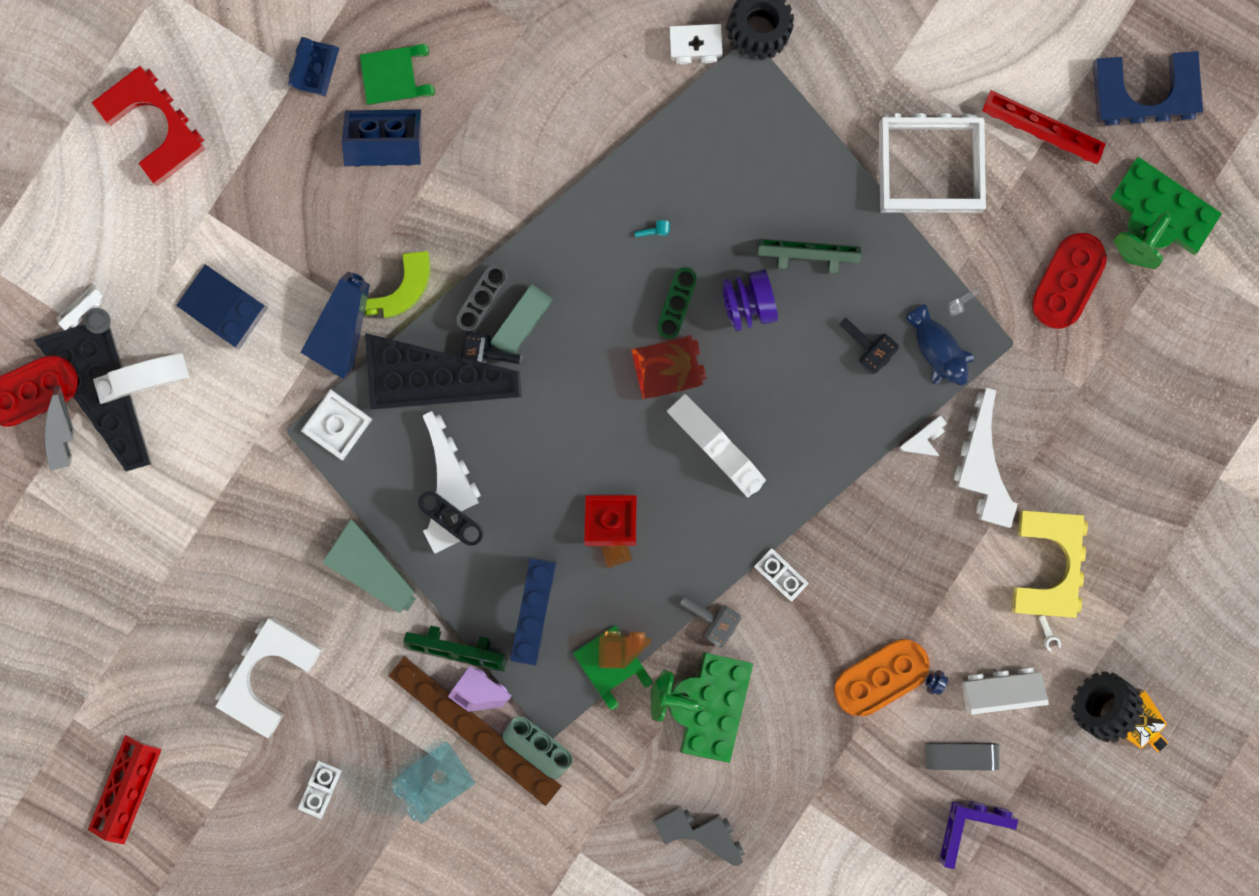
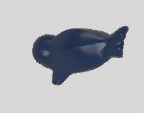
M923 304L905 316L916 327L920 350L933 369V383L939 384L945 378L947 381L959 386L965 385L969 380L967 362L974 361L973 354L963 351L952 334L944 326L930 319L927 305Z

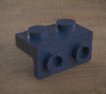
M301 37L296 48L294 64L289 73L288 86L301 92L326 97L339 47Z

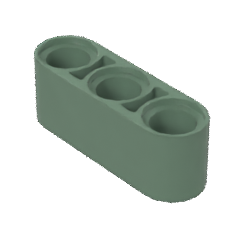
M532 284L493 337L490 345L498 351L516 353L545 313L553 298Z
M518 716L512 719L502 733V738L509 747L550 778H560L572 765L573 757L571 753L525 717ZM514 729L518 730L521 735L517 734ZM534 745L539 746L541 750L536 749ZM554 760L558 761L561 766L557 765Z

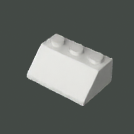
M1034 667L1018 669V674L1009 675V671L1005 670L993 672L994 677L983 678V674L968 675V680H962L966 711L970 714H980L1049 705L1041 672L1034 671Z

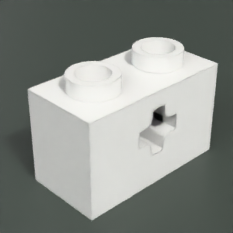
M721 24L670 26L671 61L684 65L691 64L692 60L702 59V63H716L717 59L722 58ZM695 39L698 40L699 44H703L699 46L697 51L694 50L693 46H689Z

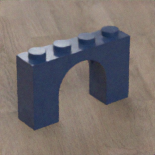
M1199 51L1172 53L1169 56L1170 91L1162 103L1153 106L1139 104L1128 95L1124 85L1122 57L1097 58L1094 60L1093 74L1097 123L1104 122V125L1109 127L1120 125V121H1130V125L1144 124L1145 119H1155V123L1170 122L1172 117H1181V121L1196 120V116L1203 113Z
M530 558L510 661L534 666L538 663L544 622L557 566L555 561Z

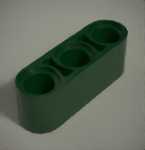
M683 267L676 271L658 322V334L665 340H672L678 336L697 282L696 273L689 267ZM680 274H690L693 279L692 283L689 286L680 285L678 282ZM673 297L683 299L684 307L681 310H673L670 307V300ZM666 321H672L676 325L675 333L671 335L663 333L661 329L662 324Z

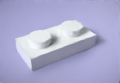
M93 284L57 317L58 324L64 330L77 326L82 321V315L87 310L97 308L102 302L101 298L103 297L101 290Z

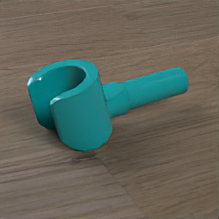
M657 220L656 228L634 231L635 237L647 235L667 236L670 233L671 223L669 221Z

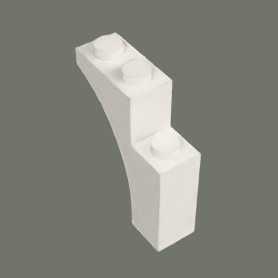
M686 394L667 410V413L719 466L747 498L760 490L766 479L752 462L729 440L723 431Z

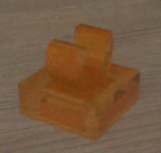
M601 546L608 568L632 560L628 546Z

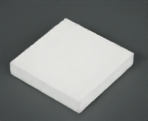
M330 389L301 431L343 461L373 419Z

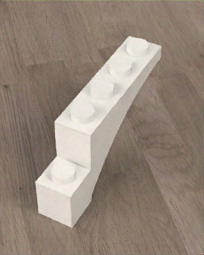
M984 388L983 392H978L974 405L978 407L976 417L972 416L967 431L971 432L969 442L964 441L961 450V456H964L962 466H957L953 480L957 481L956 487L985 495L984 499L980 498L976 513L980 514L979 520L1011 528L1018 503L1013 502L1008 495L995 462L991 423L996 390Z
M433 411L423 415L435 450L437 464L436 493L440 494L461 511L478 504L477 498L481 494L475 483H469L466 477L469 474V470L463 459L458 461L454 453L458 449L452 437L446 438L442 430L446 428V425L441 415L435 416ZM435 499L434 509L437 506V499ZM448 511L444 516L445 523L449 526L455 525L458 519L454 521L453 516L457 514L454 511ZM432 519L428 529L423 531L435 554L460 542L459 539Z

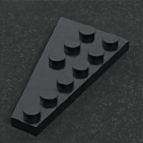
M365 333L370 410L522 397L520 371Z

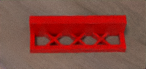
M124 736L88 831L105 841L125 845L162 749L142 743L131 736ZM132 744L135 748L132 756L128 757V751ZM123 770L124 776L122 781L119 782L118 776L120 771ZM114 793L115 799L113 804L110 805L109 799L111 794ZM104 817L105 824L103 829L100 830L98 829V827L100 825L102 818Z

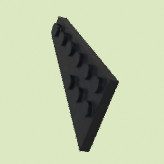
M84 324L34 339L33 341L45 356L62 357L74 367L78 385L73 397L108 444V447L124 470L129 472L152 465L131 394L100 404L93 379L123 368L111 326L104 333L96 334L89 331Z

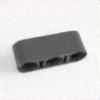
M497 264L491 265L484 271L457 315V324L463 331L473 332L479 328L505 287L508 275L502 266ZM499 270L503 273V279L500 283L494 284L489 281V275L492 271ZM479 292L489 294L487 304L478 305L476 303L475 297ZM467 313L474 314L476 318L475 324L471 327H465L462 324V317Z
M925 743V769L999 770V744Z

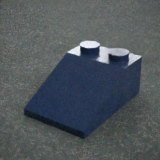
M206 264L176 305L237 349L242 347L268 309L266 305Z

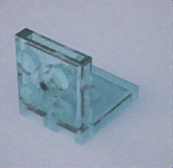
M446 741L399 773L392 780L394 786L391 788L399 800L403 798L408 804L406 810L414 822L418 820L422 824L435 811L475 785L476 782L448 741ZM436 770L446 772L448 778L445 783L438 784L434 781L433 773Z

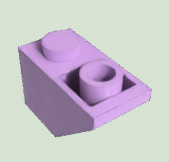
M469 666L448 697L470 712L504 707L512 695L507 693L508 691L503 685L489 680L482 670Z

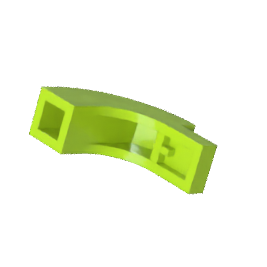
M422 251L403 254L404 279L402 284L389 296L367 299L364 316L379 315V310H383L384 318L391 319L405 314L416 306L424 296L430 282V253Z

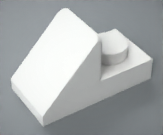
M938 416L898 448L901 452L939 456L927 439L930 437L934 440L945 432L942 427L947 423L942 416Z

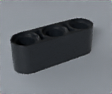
M427 491L420 495L418 499L419 509L468 546H474L482 541L484 537L482 527L440 494L434 491ZM429 495L437 499V506L434 510H428L424 507V499ZM448 511H454L458 516V521L453 526L447 525L444 521V516ZM468 527H475L478 530L479 536L477 540L471 542L465 538V530Z

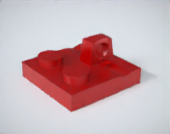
M586 495L585 546H636L637 495Z

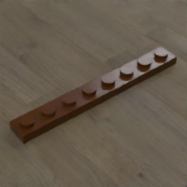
M406 656L402 658L388 675L545 806L562 787L554 778L545 775L504 742L502 735L473 711L468 712L448 697L450 692Z

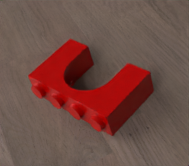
M138 66L91 103L110 126L140 106H154L162 110L168 122L166 139L160 147L138 163L152 183L159 186L202 153L205 148L201 143L205 140L196 128L191 131L186 124L190 120L181 109L177 111L171 105L174 99L165 88L163 90L158 88L155 84L158 78L150 68L145 71L144 68Z

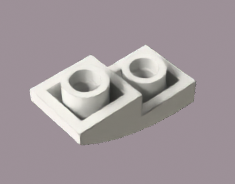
M772 548L754 566L791 602L809 584Z
M318 761L298 810L322 820L342 770Z

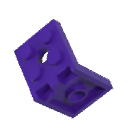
M952 801L939 862L946 868L955 869L965 819L1014 830L1017 829L1018 819L1012 815L1013 812L1003 807L994 806V810H990L983 803L969 801V805Z

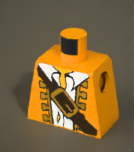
M1139 689V696L1143 699L1144 703L1140 705L1144 708L1143 714L1139 715V718L1142 720L1140 724L1136 723L1134 726L1136 730L1133 733H1127L1128 737L1126 739L1140 749L1149 743L1158 753L1168 744V741L1160 734L1167 726V723L1147 692Z

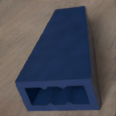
M349 271L340 278L300 352L342 379L354 368L370 284L365 282L362 276Z

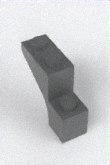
M681 805L653 819L665 845L678 839H692L733 866L743 863L741 856L745 855L739 841L733 842L730 833L734 831L728 819L722 820L720 814L693 828L691 824L695 822L689 810L683 811Z

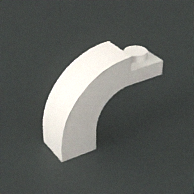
M183 353L130 365L95 378L93 381L100 404L143 390L171 385L190 377Z

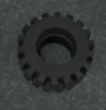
M736 0L727 23V30H729L727 36L729 40H733L731 44L733 48H739L741 55L744 56L747 53L749 54V59L753 60L755 56H759V60H765L766 55L769 58H773L776 52L781 53L784 46L787 45L794 27V14H790L792 10L790 4L785 5L786 0ZM754 16L763 17L772 24L774 30L768 33L757 32L749 26L747 19Z
M1105 671L1101 675L1098 673L1092 674V679L1086 678L1083 681L1085 684L1082 687L1078 686L1076 689L1078 694L1074 695L1072 699L1075 702L1072 705V711L1075 713L1073 715L1074 720L1078 722L1082 729L1103 742H1109V740L1118 742L1119 737L1125 739L1128 737V732L1133 733L1136 730L1134 726L1136 723L1140 724L1142 719L1139 718V715L1144 712V708L1140 705L1144 703L1143 699L1139 696V691L1121 676ZM1115 698L1112 709L1104 716H1101L1104 704L1110 699Z

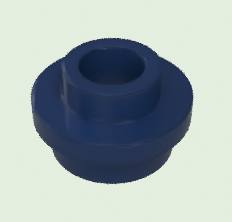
M941 670L930 673L925 683L927 692L932 695L942 694L948 684V677Z

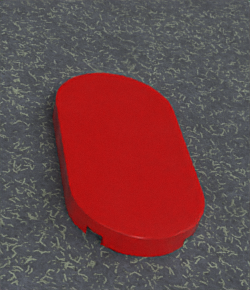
M1084 232L1076 233L1066 237L1058 245L1032 298L1033 313L1044 326L1052 329H1063L1072 325L1080 318L1107 263L1104 246L1097 237Z
M45 356L1 375L0 425L4 427L16 426L48 412L50 399L54 387L57 385L61 387L65 402L67 403L71 400L78 385L77 374L71 363L59 356Z

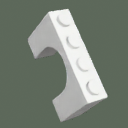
M268 618L266 622L264 620L260 622L255 631V634L258 635L253 644L249 642L241 654L245 657L240 666L236 664L228 676L232 680L227 688L222 686L215 698L218 700L216 708L266 738L272 736L284 714L262 702L254 694L250 684V675L254 665L261 658L274 655L283 657L309 672L323 651V648L273 618Z

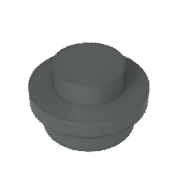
M91 309L85 316V325L92 333H104L110 327L111 318L104 309Z

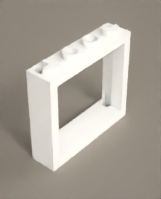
M894 113V115H886V117L879 121L880 213H982L986 209L984 118H977V115H971V113L962 114V118H952V114L948 113L937 114L936 117H926L924 113L911 114V117H901V114ZM889 130H972L973 199H890Z

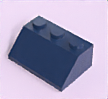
M421 109L345 110L342 135L344 166L421 165Z

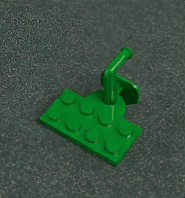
M1140 157L1134 160L1110 197L1111 200L1131 212L1128 219L1129 232H1120L1114 239L1117 249L1127 263L1156 269L1163 262V257L1158 251L1167 248L1172 242H1175L1195 256L1222 215L1220 211Z
M703 652L698 676L683 678L674 685L673 673L668 670H662L650 692L652 720L662 722L668 707L670 716L677 723L685 726L680 747L681 753L730 763L753 663Z

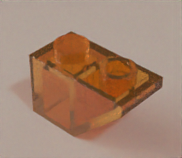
M605 631V636H599L598 667L625 668L651 644V637H646V632H630V637H622L619 631Z

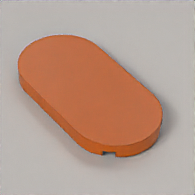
M899 639L845 669L838 676L834 687V694L838 705L845 712L853 716H868L917 688L925 681L929 672L930 661L926 651L914 641Z

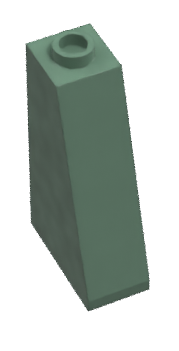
M350 520L322 563L398 613H401L403 609L408 611L416 600L413 597L415 590L356 521Z

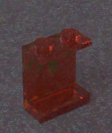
M691 335L644 348L631 349L643 400L703 386L702 380L707 379L704 365H698L696 355L701 354L698 340H692Z

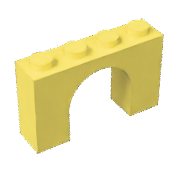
M1019 511L1018 536L1046 538L1056 542L1066 556V570L1062 579L1049 588L1014 587L1013 613L1077 618V613H1081L1082 598L1078 597L1079 587H1083L1084 572H1080L1081 562H1084L1086 557V547L1082 546L1083 536H1087L1088 522L1084 521V515Z

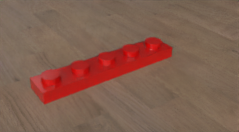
M990 90L982 108V112L987 113L992 118L1000 119L1016 129L1028 132L1040 140H1045L1057 146L1061 150L1081 157L1085 161H1090L1097 165L1102 157L1106 143L993 90Z

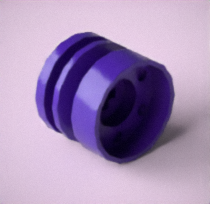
M766 269L750 272L749 285L744 286L739 275L735 276L737 288L734 289L729 278L723 279V301L728 319H730L736 332L742 330L740 320L742 318H745L748 329L752 328L753 315H757L762 325L778 321L775 299Z

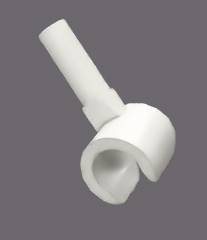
M1045 615L1040 616L1039 619L1045 632L1044 646L1051 652L1049 642L1056 640V644L1060 648L1061 642L1052 634Z

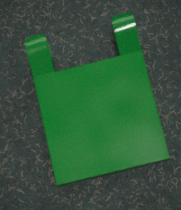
M418 44L405 48L360 54L367 105L434 96L435 88L431 84L416 87L412 57L428 56L429 47L426 44Z
M616 625L573 653L610 710H614L619 706L610 690L632 675L636 674L645 688L653 683Z

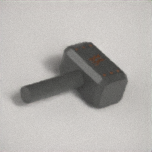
M684 595L678 602L679 605L709 623L703 632V637L720 648L726 644L741 620V615L725 604L721 605L714 615Z

